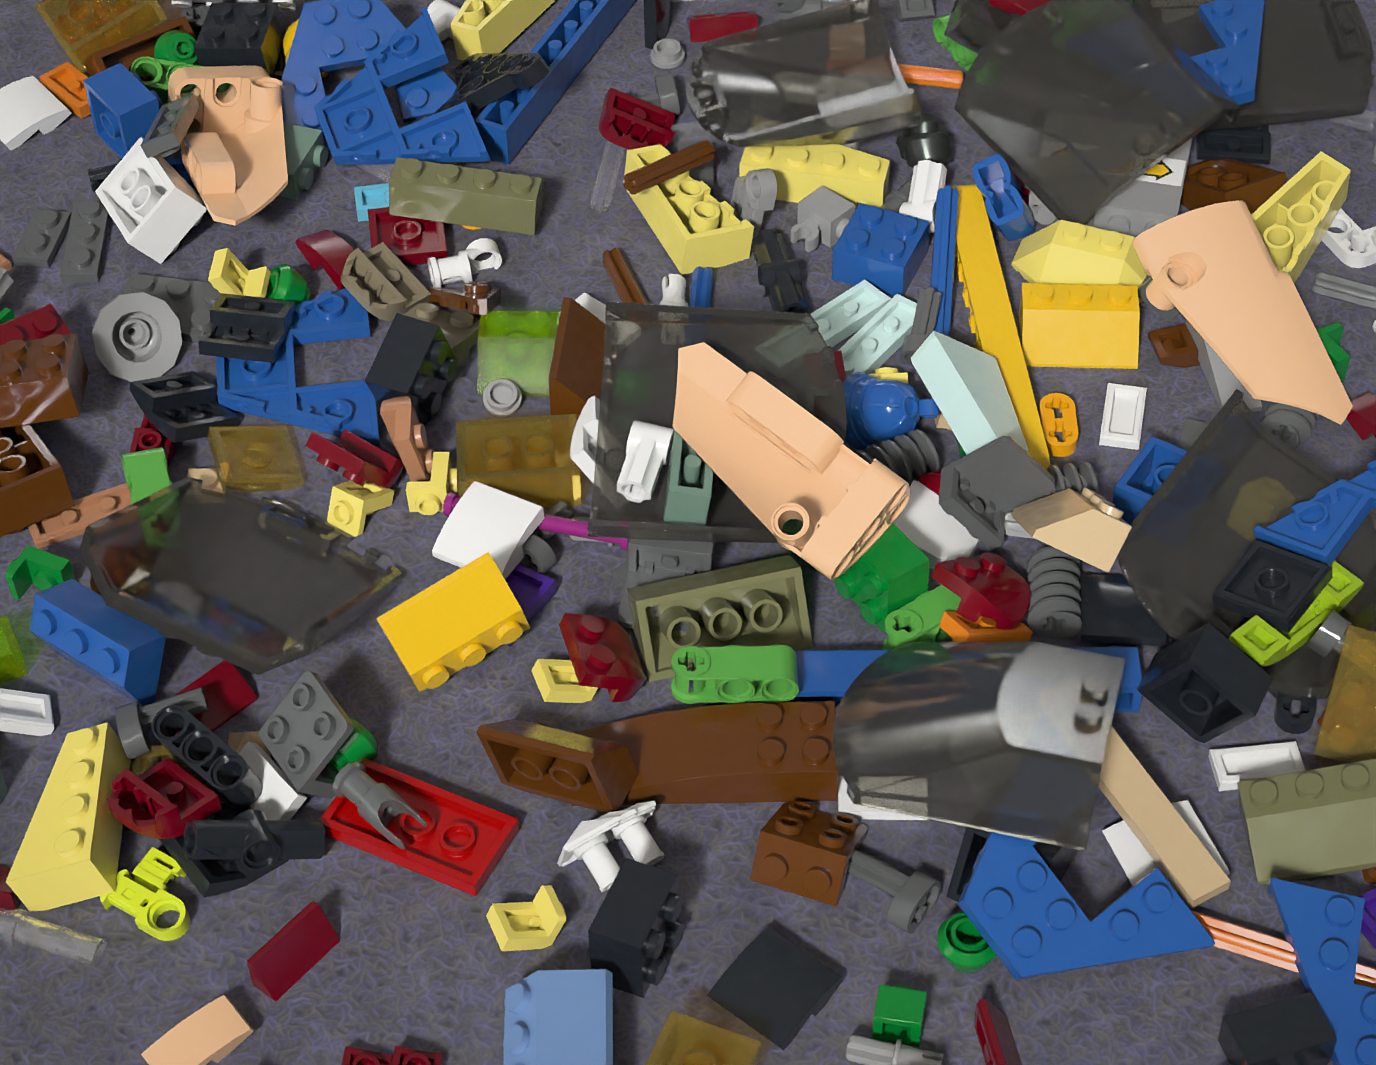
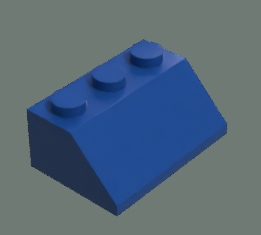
M74 579L35 594L30 631L56 654L134 702L138 701L142 707L155 703L166 639L164 633Z

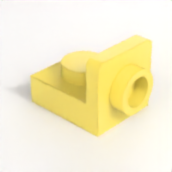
M352 481L332 487L327 522L354 537L362 535L366 515L392 506L394 490L380 487L369 481H366L364 487Z

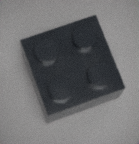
M211 3L194 46L199 66H260L272 78L283 48V38L286 33L278 3Z
M396 313L365 382L380 407L384 400L393 397L409 396L420 423L426 426L431 417L435 416L440 410L442 393L447 382H451L454 379L458 363L439 325Z
M1207 623L1156 653L1137 691L1194 740L1206 743L1255 717L1274 678L1228 640L1210 623Z
M625 858L588 930L591 969H606L612 972L613 988L644 998L650 984L657 986L660 983L666 967V959L663 957L668 947L676 949L684 929V923L679 921L683 896L678 894L677 874Z

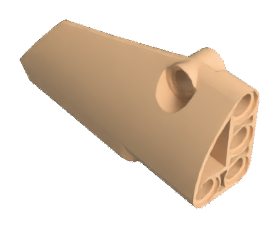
M260 66L178 68L169 77L168 103L194 93L200 105L194 116L193 123L187 130V135L181 142L182 162L213 221L236 226L264 209L288 185L282 113L283 82L276 78H271L267 71ZM230 83V87L225 92H216V89L221 84ZM195 84L191 92L186 94L180 93L185 85Z
M1244 201L1222 202L1183 213L1144 231L1134 239L1133 247L1146 275L1152 276L1153 279L1146 288V295L1150 303L1156 308L1166 311L1176 307L1254 399L1298 407L1322 415L1340 425L1344 422L1353 407L1292 278L1288 273L1277 270Z
M705 342L678 349L673 429L764 524L783 548L796 553L833 581L838 578L879 540L904 510L911 498L909 483L875 458L871 464L866 462L843 445L844 442L840 436L756 373L751 371L745 373ZM798 519L803 522V527L797 534L786 535L781 531L784 523L788 520Z

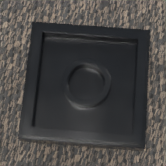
M1256 540L1212 593L1213 605L1250 619L1258 615L1273 628L1289 633L1333 578L1332 567Z

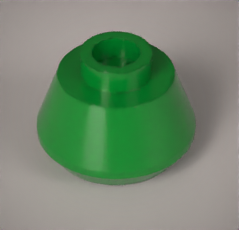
M168 31L157 40L154 47V57L156 59L199 65L194 51L197 40L185 31Z
M286 263L272 269L265 298L295 301V305L308 301L310 287L307 286L306 279L299 272Z
M349 715L347 716L353 723V731L328 762L339 771L347 764L355 761L360 762L365 758L372 761L377 757L378 743L372 734Z
M964 912L949 916L940 925L937 933V944L948 964L955 970L963 973H975L985 968L997 956Z

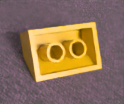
M1022 283L1019 305V330L1026 366L1138 369L1140 309L1137 285Z
M489 552L376 618L419 692L427 688L434 689L443 685L449 676L466 666L478 664L484 659L486 654L503 644H510L516 641L524 631L530 628L522 608Z

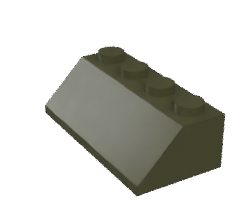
M397 157L389 179V215L535 235L547 191V183L543 178L524 174H511L488 169H476Z
M790 555L626 589L633 631L649 682L674 677L675 673L671 667L672 655L678 649L686 646L725 647L730 645L770 646L780 644L791 647L794 651L813 647L801 566ZM688 623L687 633L672 630L676 624ZM689 658V659H688V670H691V669H692V658Z
M1376 759L1237 782L1239 811L1257 884H1269L1271 878L1291 882L1376 867Z

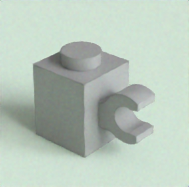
M820 186L798 202L797 224L791 229V242L796 243L799 239L806 238L805 251L807 252L815 250L818 247L819 241L831 248L837 243L854 214L855 204L825 186Z

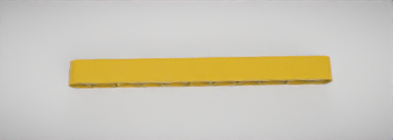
M976 184L952 186L953 189H957L959 192L955 250L957 266L955 267L959 282L964 284L962 296L965 307L970 309L968 321L971 333L976 334L975 349L996 358L1029 450L1027 453L1047 470L1050 465L1049 452L982 193Z

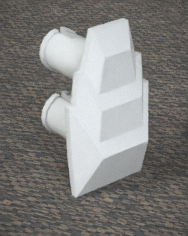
M655 801L637 803L621 811L608 812L594 820L582 821L564 845L557 864L559 867H564L577 859H583L598 883L600 891L605 892L610 889L620 870V867L606 846L612 840L621 838L635 861L650 866L658 863L665 855L659 849L645 826L647 818L653 815L657 804Z

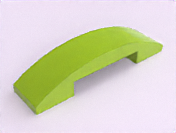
M1334 560L1330 565L1333 578L1289 633L1273 628L1258 615H1255L1234 631L1228 640L1262 667L1272 665L1309 641L1333 610L1339 613L1362 589L1364 582Z

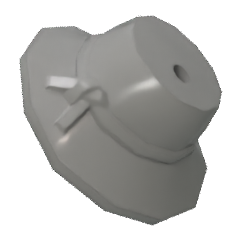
M146 292L117 295L100 310L92 330L94 350L97 358L110 375L128 382L161 377L175 365L182 345L179 317L166 301ZM130 328L134 329L132 334H128Z

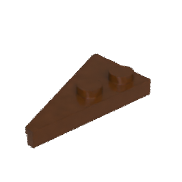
M470 281L469 284H465V288H428V291L431 293L429 303H439V306L456 310L468 309V313L488 315L501 302V288H492V282Z

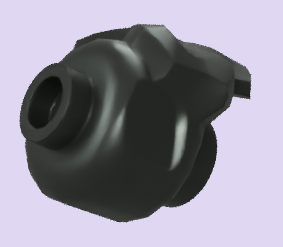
M917 112L909 115L902 122L904 133L897 137L896 144L899 147L901 158L906 160L909 167L914 168V166L918 165V161L931 160L943 165L950 162V138L952 135L948 130L940 129L938 117L928 113Z

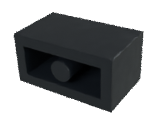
M1312 992L1224 1016L1218 1036V1041L1230 1065H1328L1337 1041Z

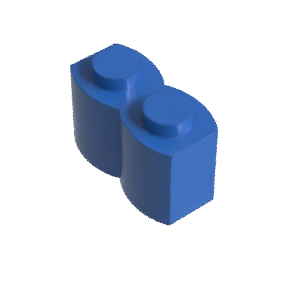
M995 154L974 164V181L985 197V205L989 217L1002 236L1008 241H1013L1034 232L1033 214L1022 198V190L1018 179L1004 158L999 154Z

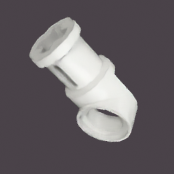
M480 238L473 241L466 250L459 251L456 256L441 259L430 257L428 258V269L433 287L441 288V285L460 281L469 283L472 281V274L478 273V270L492 267L498 269L501 266L502 258L496 242L489 238ZM482 253H493L487 260H475Z

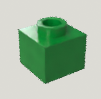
M880 984L873 1018L872 1039L896 1043L897 1039H901V1044L919 1047L925 1017L927 992L914 990L905 985L888 986Z

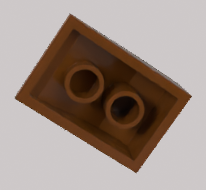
M1230 158L1220 159L1219 161L1203 160L1187 166L1180 203L1188 211H1192L1208 205L1239 200L1246 203L1252 215L1286 184L1285 172Z

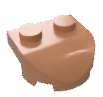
M400 396L382 401L380 414L411 482L430 481L433 452L435 451L430 448L425 427L420 423L410 397Z

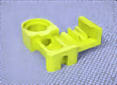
M152 847L133 870L134 881L128 870L119 871L116 875L115 892L100 895V900L106 910L113 905L135 917L138 928L162 941H172L180 938L188 931L191 919L184 903L167 892L168 887L166 884L170 879H174L173 875L177 877L180 875L184 878L186 874L174 858ZM174 910L180 913L179 920L172 927L164 929L156 926L157 918L163 912Z

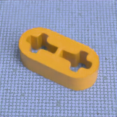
M1048 394L1040 400L1039 417L1048 452L1054 457H1067L1077 449L1079 433L1075 404L1065 394ZM1052 408H1059L1060 413H1062L1061 418H1055ZM1055 432H1062V438L1065 442H1058Z

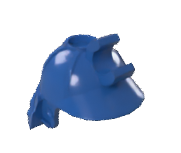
M855 372L845 379L840 388L837 405L840 428L847 443L854 449H866L869 444L876 443L879 440L893 441L895 436L907 435L909 431L916 430L920 418H937L939 415L938 406L934 399L920 400L915 388L897 380H876V377L867 376V373Z

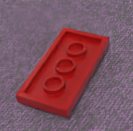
M366 758L362 759L360 763L366 767V774L378 784L385 783L419 812L428 826L424 827L409 814L401 813L392 818L387 825V829L406 847L405 850L401 849L358 814V807L348 798L336 795L319 819L325 827V835L476 897L518 833V819Z

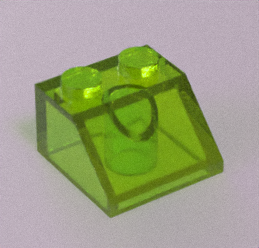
M497 310L491 311L488 315H481L478 333V395H483L486 386L492 381L508 379L518 385L523 396H549L548 378L559 324L558 312Z

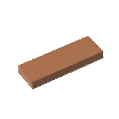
M127 483L73 500L75 506L62 511L53 518H45L28 525V529L36 548L39 549L134 518L130 489H128Z

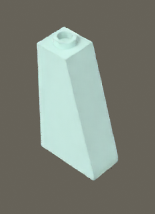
M933 331L913 354L911 361L966 455L1001 436L1011 437L1028 452L1027 444L996 358Z

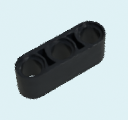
M178 705L164 707L156 714L152 722V732L174 758L222 799L235 808L250 806L258 799L262 791V782L258 775L241 755L192 714ZM211 753L209 757L203 760L207 754ZM237 777H240L237 782L231 785L233 780H235Z

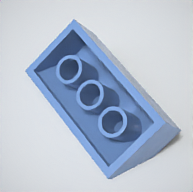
M606 969L537 970L505 989L503 1065H613L612 972Z

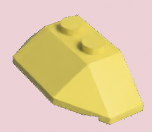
M1059 220L1022 239L1012 261L1013 268L1019 271L1029 283L1137 285L1139 287L1147 276L1133 247L1134 236L1065 220Z

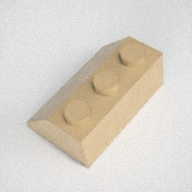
M1085 487L1082 493L1069 488L1014 508L1011 514L1031 537L1108 573L1132 528L1121 518L1124 513L1122 510L1116 508L1115 504L1107 501V498Z

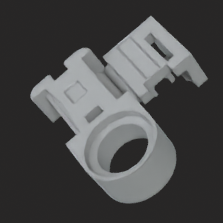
M771 169L750 170L746 176L736 177L730 205L740 216V221L746 219L754 226L753 238L761 231L764 211L774 209L777 181Z

